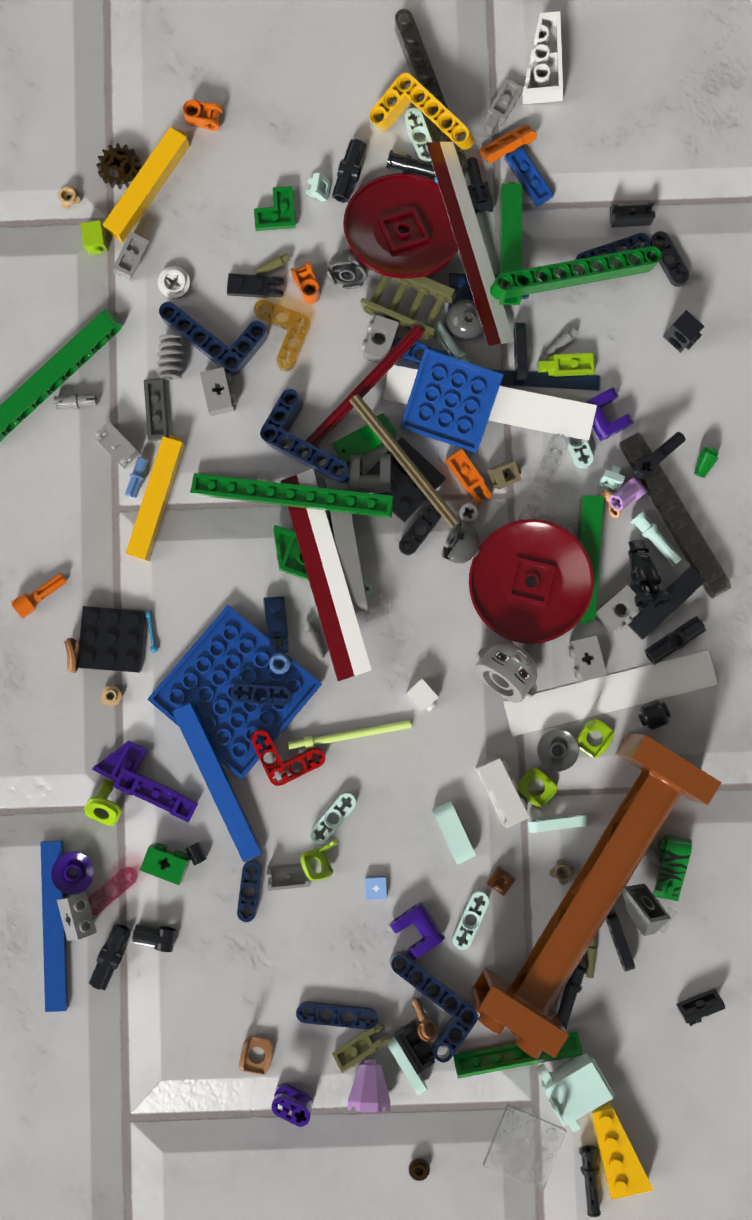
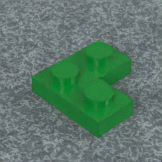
M293 186L273 187L274 207L254 208L256 231L296 228Z

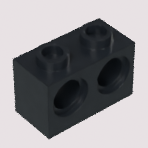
M686 310L671 325L663 338L681 353L685 348L689 350L702 336L700 331L705 326Z

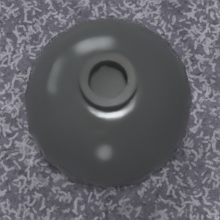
M343 249L331 257L327 275L329 280L335 285L339 283L344 284L342 288L356 289L363 286L364 281L367 280L368 267L363 265L350 249Z
M459 300L447 312V329L459 340L467 341L474 339L483 331L474 300Z
M461 521V524H456L446 539L449 541L448 547L443 546L442 557L454 563H465L471 560L472 557H476L480 552V539L475 528Z

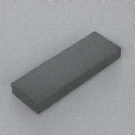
M165 379L144 380L148 440H162L163 436L169 438Z

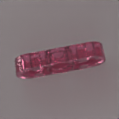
M132 867L123 868L88 898L90 908L92 905L91 900L95 902L101 896L104 899L98 904L99 909L91 908L92 915H97L137 881L138 875L135 869ZM123 873H131V882L127 880L120 886L118 882L124 878ZM108 885L115 886L117 890L115 896L110 897L106 894V887Z

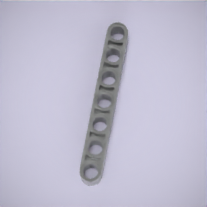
M328 477L324 478L325 488L347 491L346 483H338ZM329 511L333 539L355 613L367 612V601L352 514Z

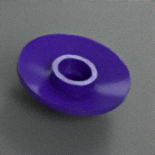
M68 852L61 855L52 867L51 878L53 884L59 891L66 894L83 892L93 881V863L86 855L79 852ZM75 868L77 874L71 875L69 870Z

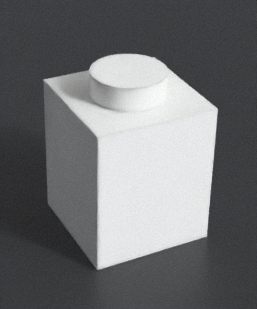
M423 679L406 692L422 711L425 709L430 711L438 704L436 700L439 697Z

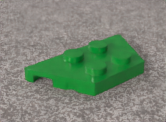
M274 525L273 532L279 571L309 581L295 532Z

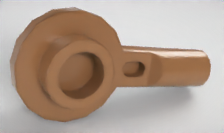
M419 998L414 999L411 1002L419 1019L418 1035L424 1041H431L437 1035L438 1027L431 1018L428 1019Z

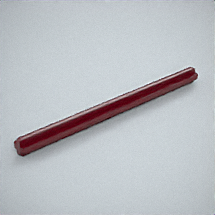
M415 325L306 439V442L317 446L354 408L350 403V399L356 394L363 398L424 334L423 329Z

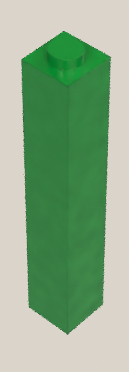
M515 182L502 183L500 190L499 274L522 270V184ZM522 296L499 300V305H520Z
M583 495L580 498L577 539L585 548L592 563L594 590L590 605L582 619L578 622L579 624H589L590 621L596 619L604 496Z

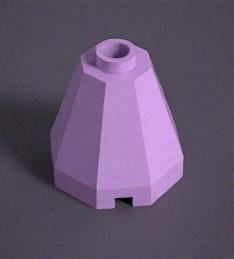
M365 1059L364 1064L359 1065L348 1098L347 1110H352V1106H356V1111L382 1112V1107H386V1112H390L391 1101L382 1066L377 1064V1060Z

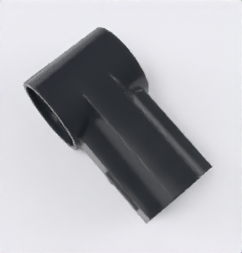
M136 924L132 943L151 946L161 952H173L177 930L166 926H159L157 928Z

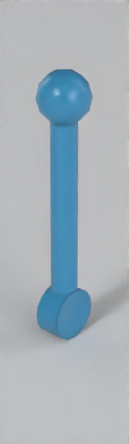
M147 610L146 617L151 640L150 651L155 653L158 651V646L155 645L151 611Z

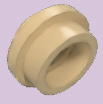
M107 686L101 692V700L107 706H116L122 699V693L116 686ZM110 692L114 694V698L112 700L108 699V694Z

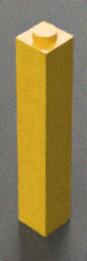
M169 127L102 224L105 231L120 242L124 243L130 231L133 230L190 147L187 135L183 131Z
M176 436L162 437L126 550L127 555L148 562L185 449L181 439Z

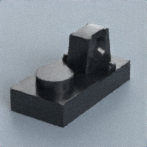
M715 988L676 1004L686 1024L689 1023L690 1026L702 1022L701 1018L704 1016H709L726 1009L723 1000Z

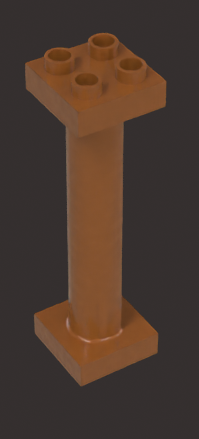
M628 733L615 753L640 769V774L513 982L509 983L484 967L472 987L477 1003L474 1009L480 1014L478 1020L497 1034H501L504 1027L510 1029L511 1033L518 1038L515 1044L536 1059H538L542 1051L556 1058L568 1038V1032L557 1013L551 1008L679 797L683 796L708 805L722 783L647 735Z

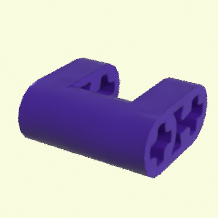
M614 387L585 402L597 405L592 428L600 442L634 423L630 414L610 422L602 408L619 397Z
M422 902L417 903L389 923L395 934L413 923L423 937L407 949V953L412 960L421 957L445 939V936Z
M283 1083L276 1088L271 1107L276 1116L296 1126L303 1127L310 1121L313 1102L311 1096ZM278 1104L283 1107L281 1110L278 1109Z

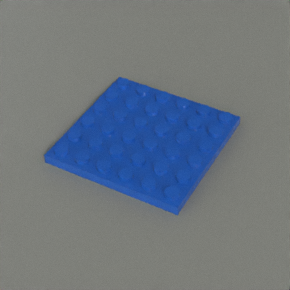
M227 605L147 700L176 725L178 723L172 711L193 702L220 762L242 780L259 760L251 742L252 733L257 729H264L268 732L274 743L322 686V683L290 656H288L290 659L289 670L283 674L274 673L269 665L271 657L277 653L288 655L283 653V650L277 645L276 652L270 653L267 637L232 607ZM283 660L276 662L278 668L283 667ZM239 683L281 686L291 691L292 698L287 705L236 702L231 697V689ZM240 687L239 690L235 691V695H238L239 699H242L243 695L250 696L249 700H253V687H250V691H243V687ZM263 688L258 689L255 694L256 698L260 701L267 698V691ZM270 689L271 698L269 702H273V697L280 698V702L288 698V694H285L284 690L276 694L273 693L274 689ZM258 734V739L255 742L259 741L263 749L267 748L264 742L266 735L261 736V734Z

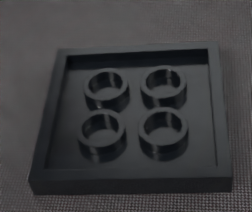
M403 437L397 441L436 490L446 480V477ZM392 455V492L372 494L394 496L392 512L405 523L428 498ZM380 460L367 474H380Z
M83 606L77 668L140 673L146 612Z

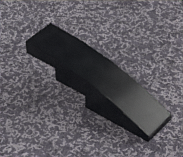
M690 566L665 589V591L672 593L673 600L670 603L658 608H652L650 605L648 608L643 609L628 626L643 640L706 580Z

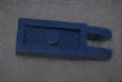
M284 596L264 597L265 626L270 653L276 652L275 639L281 638L283 653L288 652V627Z

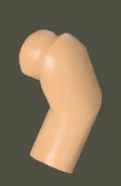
M605 489L600 496H604V500L608 502L609 515L613 518H618L622 514V510L618 511L610 506L609 497L613 493Z

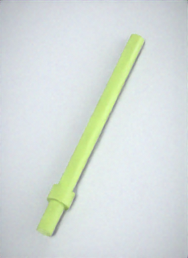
M399 721L317 737L312 735L306 736L304 739L288 742L289 750L304 747L310 749L314 748V745L412 728L411 721Z

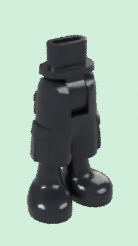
M644 540L630 541L628 543L630 548L628 551L632 586L637 589V595L634 598L636 607L645 609L650 605L652 608L667 605L673 600V596L670 591H661L658 585L662 582L661 576L649 552V547L645 546Z

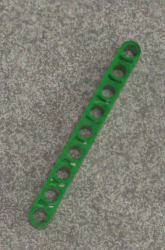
M649 246L506 272L497 276L490 287V293L495 299L502 300L646 273L657 265L662 258V253L657 247Z
M108 309L99 313L0 405V442L121 330L123 324Z

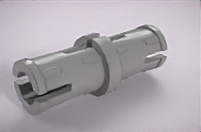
M72 393L71 396H54V401H56L54 406L55 409H79L85 406H97V401H95L97 400L96 393L83 395Z

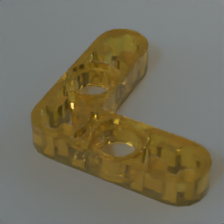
M259 300L254 305L256 317L288 330L277 356V364L282 371H290L296 364L309 332V319L304 314L270 301ZM266 306L267 311L273 313V318L271 319V314L268 312L261 314L259 308L263 309ZM283 312L288 315L285 322H279L276 319L279 313ZM303 320L305 327L302 326L300 328L299 335L296 333L298 330L296 322L300 323ZM289 339H298L299 345L295 348L289 347ZM287 351H289V352H290L289 361H290L291 363H290V364L287 363V364L284 366V365H283V362L281 361V359H286V357H287Z

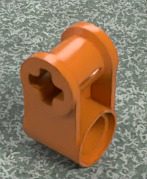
M188 100L184 103L183 113L188 125L206 128L211 131L219 130V118L223 112V108L220 105L195 100ZM192 111L197 112L195 115H189Z
M307 261L306 265L296 269L291 268L292 277L304 301L309 304L316 303L320 298V291L310 262ZM308 289L316 290L313 294L306 293Z

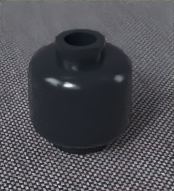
M659 700L642 705V714L638 715L643 727L647 725L651 730L667 725L669 717H671L666 703H661Z

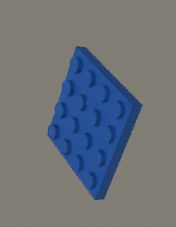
M425 348L399 428L477 453L504 374Z

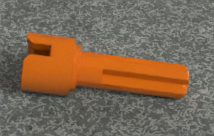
M58 573L30 594L23 593L10 603L19 616L24 619L36 610L37 603L66 584L67 581L61 573Z

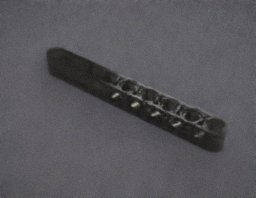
M401 9L395 15V32L411 75L430 93L434 94V97L448 109L413 15L409 10ZM424 75V76H427L428 78L423 79V78H421V76ZM435 108L433 110L432 115H434V112L438 111V108ZM428 119L437 142H453ZM449 121V122L446 124V127H445V128L450 127L451 124H452V121ZM454 143L465 178L468 160L464 149L459 148Z
M639 432L619 442V446L632 469L641 458L652 454V451ZM658 464L655 471L649 477L639 480L648 490V496L690 566L706 580L702 584L705 591L711 598H715L731 589V583L661 466ZM642 466L641 470L645 471L647 466Z

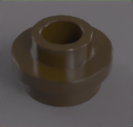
M423 1158L413 1159L409 1164L410 1176L417 1181H422L428 1177L430 1173L428 1162ZM421 1167L423 1171L421 1173H417L415 1171L416 1168Z

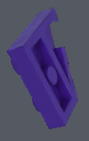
M127 741L103 761L96 764L92 770L116 781L122 768L137 773L148 750L132 741Z

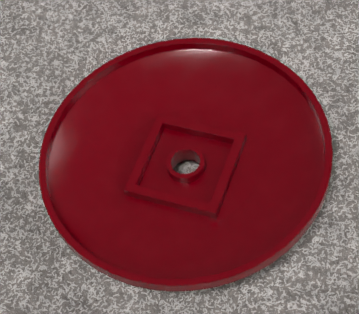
M395 173L375 178L355 192L345 209L343 229L348 247L363 265L381 275L400 279L427 276L445 267L459 251L439 184L430 178L410 173ZM406 229L409 232L406 234H402L399 232V230Z
M519 520L498 528L480 545V552L473 558L469 572V592L477 614L495 633L519 643L536 644L548 642L570 631L586 613L594 590L592 563L583 545L568 530L545 520ZM531 575L535 576L538 581L537 585L533 588L528 587L526 584L527 577Z

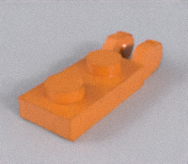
M528 125L520 126L479 149L480 155L488 163L495 162L505 154L517 150L521 145L531 144L536 139L537 133L533 129L531 130V127Z
M462 448L444 460L477 506L482 504L481 499L474 491L477 487H480L485 497L488 499L492 497L491 492L484 484V479Z

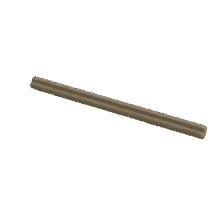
M354 395L350 399V403L448 525L454 527L458 524V517L360 395Z

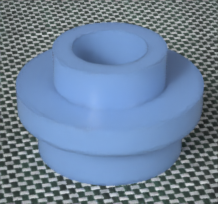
M282 653L273 655L269 662L271 670L277 674L287 672L290 668L288 656ZM283 660V667L278 668L276 662Z

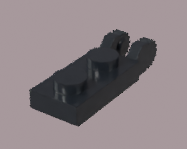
M228 273L227 295L257 298L283 297L284 291L268 289V286L283 285L284 278Z

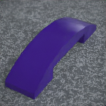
M126 768L121 769L113 785L114 788L145 800L188 823L198 805L197 802L179 792Z

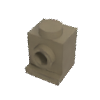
M508 460L486 469L493 488L501 489L522 480L520 476L521 468L516 461Z

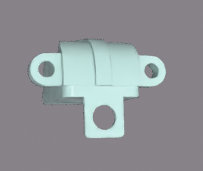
M588 1054L572 1058L553 1072H549L544 1063L536 1067L542 1078V1087L563 1127L569 1125L574 1133L581 1129L577 1119L610 1101L615 1095L593 1057L590 1058Z

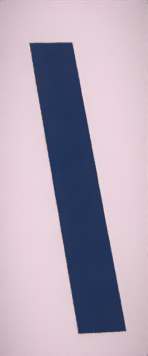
M492 370L504 374L500 385L599 391L600 376L596 375L554 377L544 372H528L526 381H516L515 371Z

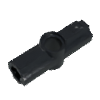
M351 139L345 157L340 162L337 173L338 178L332 193V198L338 202H349L354 184L358 182L362 168L361 163L367 148V144L362 140Z
M697 616L693 617L646 648L644 652L653 665L657 664L706 631L705 625ZM673 635L679 638L677 646H674L671 642Z
M114 924L106 944L103 945L96 960L98 963L89 981L93 988L104 991L107 989L114 970L118 968L122 960L124 947L132 931L127 926Z

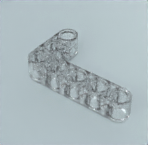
M559 433L551 438L546 447L517 521L523 520V515H530L532 519L555 523L576 537V530L573 526L541 513L569 444L568 438L564 434ZM556 440L560 441L563 444V448H555L553 442ZM552 459L555 462V467H548L546 460ZM538 478H545L548 485H539ZM537 496L540 499V504L533 505L530 497Z

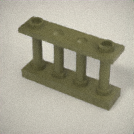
M381 275L382 277L371 300L361 299L363 311L372 316L376 314L397 321L399 325L408 329L418 325L424 331V334L421 336L422 338H432L435 340L436 330L432 326L443 304L446 302L453 304L456 295L455 289L424 276L400 279ZM394 279L399 281L400 285L387 309L378 305V302L389 280ZM411 286L417 289L418 293L407 316L397 313L396 310L406 289ZM429 294L437 300L425 324L415 321L414 318L425 296Z

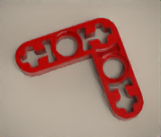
M257 729L251 735V742L270 782L275 786L284 785L322 766L325 762V754L317 747L310 748L282 762L266 730ZM258 734H261V736L266 735L264 742L267 748L263 749L259 741L255 742L258 739ZM267 752L275 754V759L271 763H267L263 759ZM313 753H316L317 755L321 754V756L318 757L319 761H309L308 763L310 766L308 767L306 766L305 761L302 759L305 756L307 760L313 758ZM295 761H300L303 765L302 769L298 772L291 770V765ZM287 766V769L291 774L290 776H288L287 773H284L281 775V780H277V778L273 779V777L275 776L274 772L278 771L279 773L285 772L284 767Z

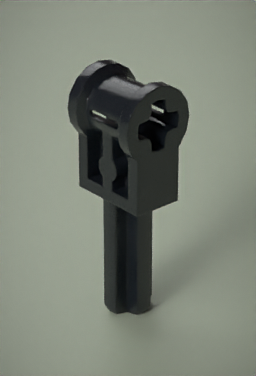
M470 157L466 160L471 185H468V191L475 214L477 215V213L485 211L491 213L493 212V200L488 181L482 182L477 158Z
M676 432L648 457L641 458L633 466V474L639 479L649 477L660 462L685 442L686 438L681 432ZM646 465L647 469L642 471V466Z

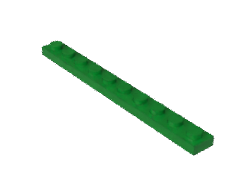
M198 473L193 475L190 490L192 495L384 518L392 517L395 499L394 496Z

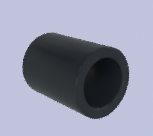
M199 842L186 848L194 866L207 859Z

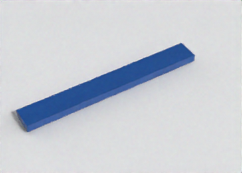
M193 702L172 711L242 861L245 862L263 853L261 846Z
M63 840L40 842L45 1012L68 1010L66 934L57 904V899L65 897V893L55 887L51 878V871L55 861L63 855Z

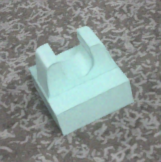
M313 173V177L307 181L311 188L306 190V194L320 201H327L331 182L321 173Z
M613 465L611 470L606 469L599 480L598 486L617 492L625 476L619 474L621 467Z

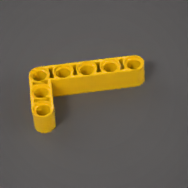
M409 73L399 75L370 111V121L378 129L385 131L393 125L412 102L459 148L466 150L472 147L474 143V135ZM411 82V85L405 89L406 84ZM422 95H425V96H424V99H423L422 101L418 102L419 98H420ZM397 99V102L392 105L393 100ZM438 108L437 113L432 115L433 110ZM384 115V118L378 122L380 116ZM449 121H452L451 126L448 127V128H445V127H446V124H447ZM466 134L465 139L459 141L461 135Z

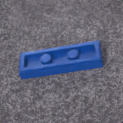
M522 146L505 156L504 160L520 184H522V187L536 208L554 197L553 192Z

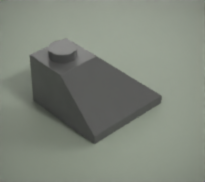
M645 883L623 887L622 893L630 918L634 922L637 931L643 934V936L656 933L671 919Z

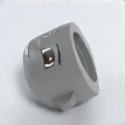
M506 642L497 643L490 648L484 647L477 653L479 660L475 665V673L481 681L503 698L513 703L521 702L526 696L533 697L537 691L535 683L537 679V666L526 651L517 645Z

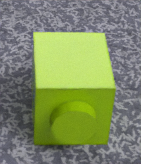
M98 220L80 223L83 247L87 253L99 255L102 252L108 251L105 229L102 222Z

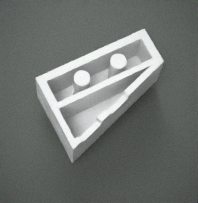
M497 757L476 767L500 821L505 828L530 818L526 811L528 808L524 799H520L517 793L519 788L515 780H511L507 773L510 769L505 760L501 761Z

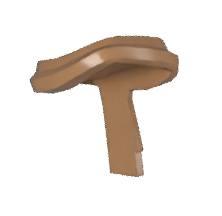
M67 638L64 641L67 652V671L76 673L78 670L79 643L74 638Z
M258 1036L247 1037L241 1049L240 1070L253 1074H266L273 1057L274 1047L272 1041ZM260 1047L264 1050L265 1058L262 1062L255 1063L250 1060L249 1052L252 1048Z

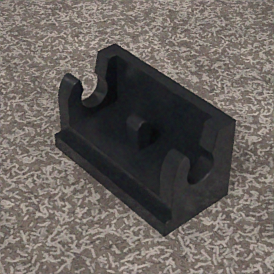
M648 202L647 205L631 206L612 204L609 208L611 228L651 225L656 217L655 211H652L654 202Z
M413 1020L395 1031V1039L418 1075L433 1065L436 1058L429 1043L422 1040L418 1035V1025Z

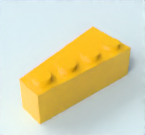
M608 1101L591 1111L590 1116L605 1183L611 1199L653 1191L654 1189L610 1102Z

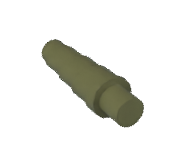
M287 253L282 256L278 255L254 269L256 275H262L284 266V263L290 261Z
M596 938L591 942L585 955L586 969H588L587 978H594L597 955Z

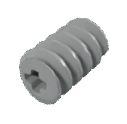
M164 334L159 337V342L161 343L158 345L160 352H158L157 356L160 359L157 361L159 368L156 369V372L160 378L167 380L182 379L181 375L176 374L179 371H183L182 367L177 366V364L183 363V360L178 358V356L184 355L183 351L178 350V348L184 347V344L179 342V340L183 339L181 336Z

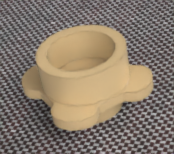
M74 186L64 187L57 193L58 198L62 201L61 206L64 209H68L74 204L78 205L81 201L76 195V188Z

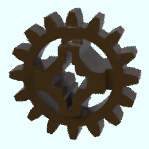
M119 143L116 144V148L109 145V151L103 149L104 156H98L101 162L96 164L99 170L98 174L105 184L109 183L111 188L117 185L121 189L123 184L128 188L129 182L133 181L139 172L138 170L142 168L139 163L140 159L134 149L129 150L126 144L123 148L120 147Z

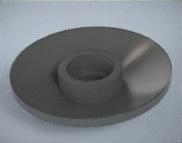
M551 730L545 733L539 740L537 755L540 762L546 768L553 771H564L572 767L579 755V747L576 739L569 732ZM555 746L560 747V753L555 754L553 752Z

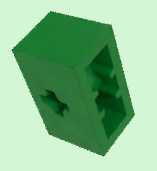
M155 843V845L148 846L140 871L180 885L191 859L186 857L187 854L182 851L175 850V852L167 850L166 845ZM165 858H168L169 865L167 867L164 866L165 863L162 861Z

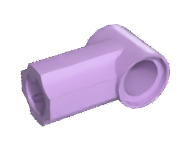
M634 476L622 485L621 489L609 497V504L613 509L621 511L631 502L634 503L646 494L648 490L639 478Z

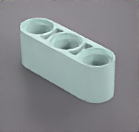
M449 801L432 809L457 865L476 857L452 802Z

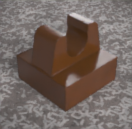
M498 866L486 883L504 896L516 879Z

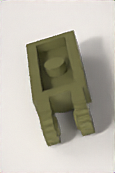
M383 1023L376 1025L368 1031L365 1030L332 1053L341 1073H345L378 1051V1048L391 1041L389 1035L381 1037L376 1042L372 1038V1036L385 1029Z

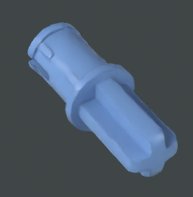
M137 457L133 473L129 475L131 478L125 492L126 496L130 498L137 497L142 482H145L144 476L150 464L147 459Z

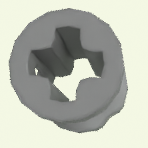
M472 504L463 505L458 514L459 521L469 525L472 524L478 515L477 508ZM465 510H467L468 513H473L470 517L471 519H469L467 516H463Z

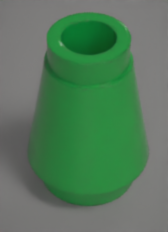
M704 446L699 451L693 474L705 478L719 459L717 457L719 452Z

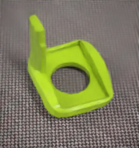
M593 718L586 723L576 741L579 749L589 756L597 758L611 744L614 732L605 723ZM597 730L602 734L603 740L600 745L591 746L587 742L589 732Z
M537 767L529 769L517 784L521 794L537 807H543L558 790L555 782ZM535 779L541 780L545 786L544 792L538 796L531 794L528 788L530 782Z
M104 779L97 795L88 799L83 810L89 818L108 826H114L121 815L122 808L117 803L107 799L114 789L113 785L115 782ZM95 808H102L106 810L109 814V817H106L100 812L95 811Z
M333 840L321 848L311 849L302 853L300 862L309 880H323L333 874V869L324 851L340 843L339 840ZM312 858L317 859L321 864L320 873H316L311 868L310 861Z

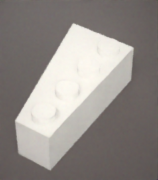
M560 11L540 13L534 45L522 93L523 104L563 101Z

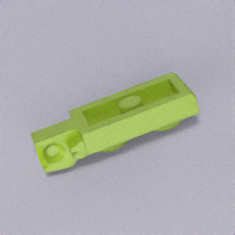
M594 353L554 354L548 357V361H539L537 371L548 372L549 376L554 377L594 375Z

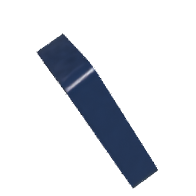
M165 302L159 308V314L166 325L220 368L224 367L225 371L230 373V375L240 373L268 337L263 322L253 321L229 348L175 304ZM168 311H174L171 317H165ZM184 323L190 324L188 329H181ZM257 329L263 331L259 336L253 335V332ZM198 336H206L203 342L196 341ZM243 345L250 346L249 350L245 352L241 351L240 348ZM214 348H221L219 354H212ZM236 360L237 364L234 367H228V362Z
M294 389L285 390L260 431L261 438L269 447L338 483L348 482L350 469L343 460L289 433L303 407V400ZM292 398H296L294 403L288 404ZM286 415L283 421H278L281 416ZM271 433H275L273 438L268 439ZM292 441V445L285 448L286 443ZM310 450L306 457H302L304 451ZM327 459L325 465L319 466L321 460ZM344 468V472L341 475H336L338 469Z
M402 952L394 953L390 958L392 970L452 1016L432 1045V1052L437 1061L442 1063L448 1062L478 1020L477 1011ZM397 958L405 959V965L402 968L394 966ZM414 971L422 972V977L419 981L411 979ZM432 984L439 986V990L435 994L428 993V988ZM449 997L455 998V1004L452 1007L445 1006V1001ZM471 1010L472 1017L468 1020L462 1019L463 1012ZM453 1028H459V1035L455 1038L450 1037V1031ZM440 1046L447 1047V1052L444 1055L437 1054V1049Z

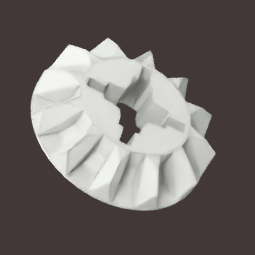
M172 266L160 273L158 287L165 297L175 299L182 297L188 292L190 279L185 270ZM178 278L177 282L180 287L174 285L172 288L168 280L175 281Z

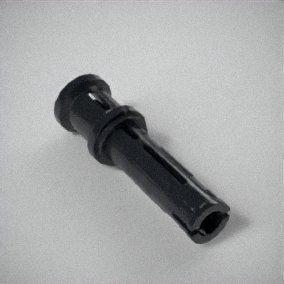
M390 150L386 168L390 169L392 167L402 170L403 173L411 171L436 177L432 163L419 161L411 158L412 156L409 154L404 156Z
M577 965L565 985V992L557 1014L566 1030L577 993L582 991L581 984L584 974L588 972V969Z
M589 1145L579 1148V1154L582 1157L580 1170L585 1179L587 1215L598 1217L601 1215L597 1175L600 1172L596 1157L598 1148ZM591 1186H592V1188H593V1199H594V1200H592Z

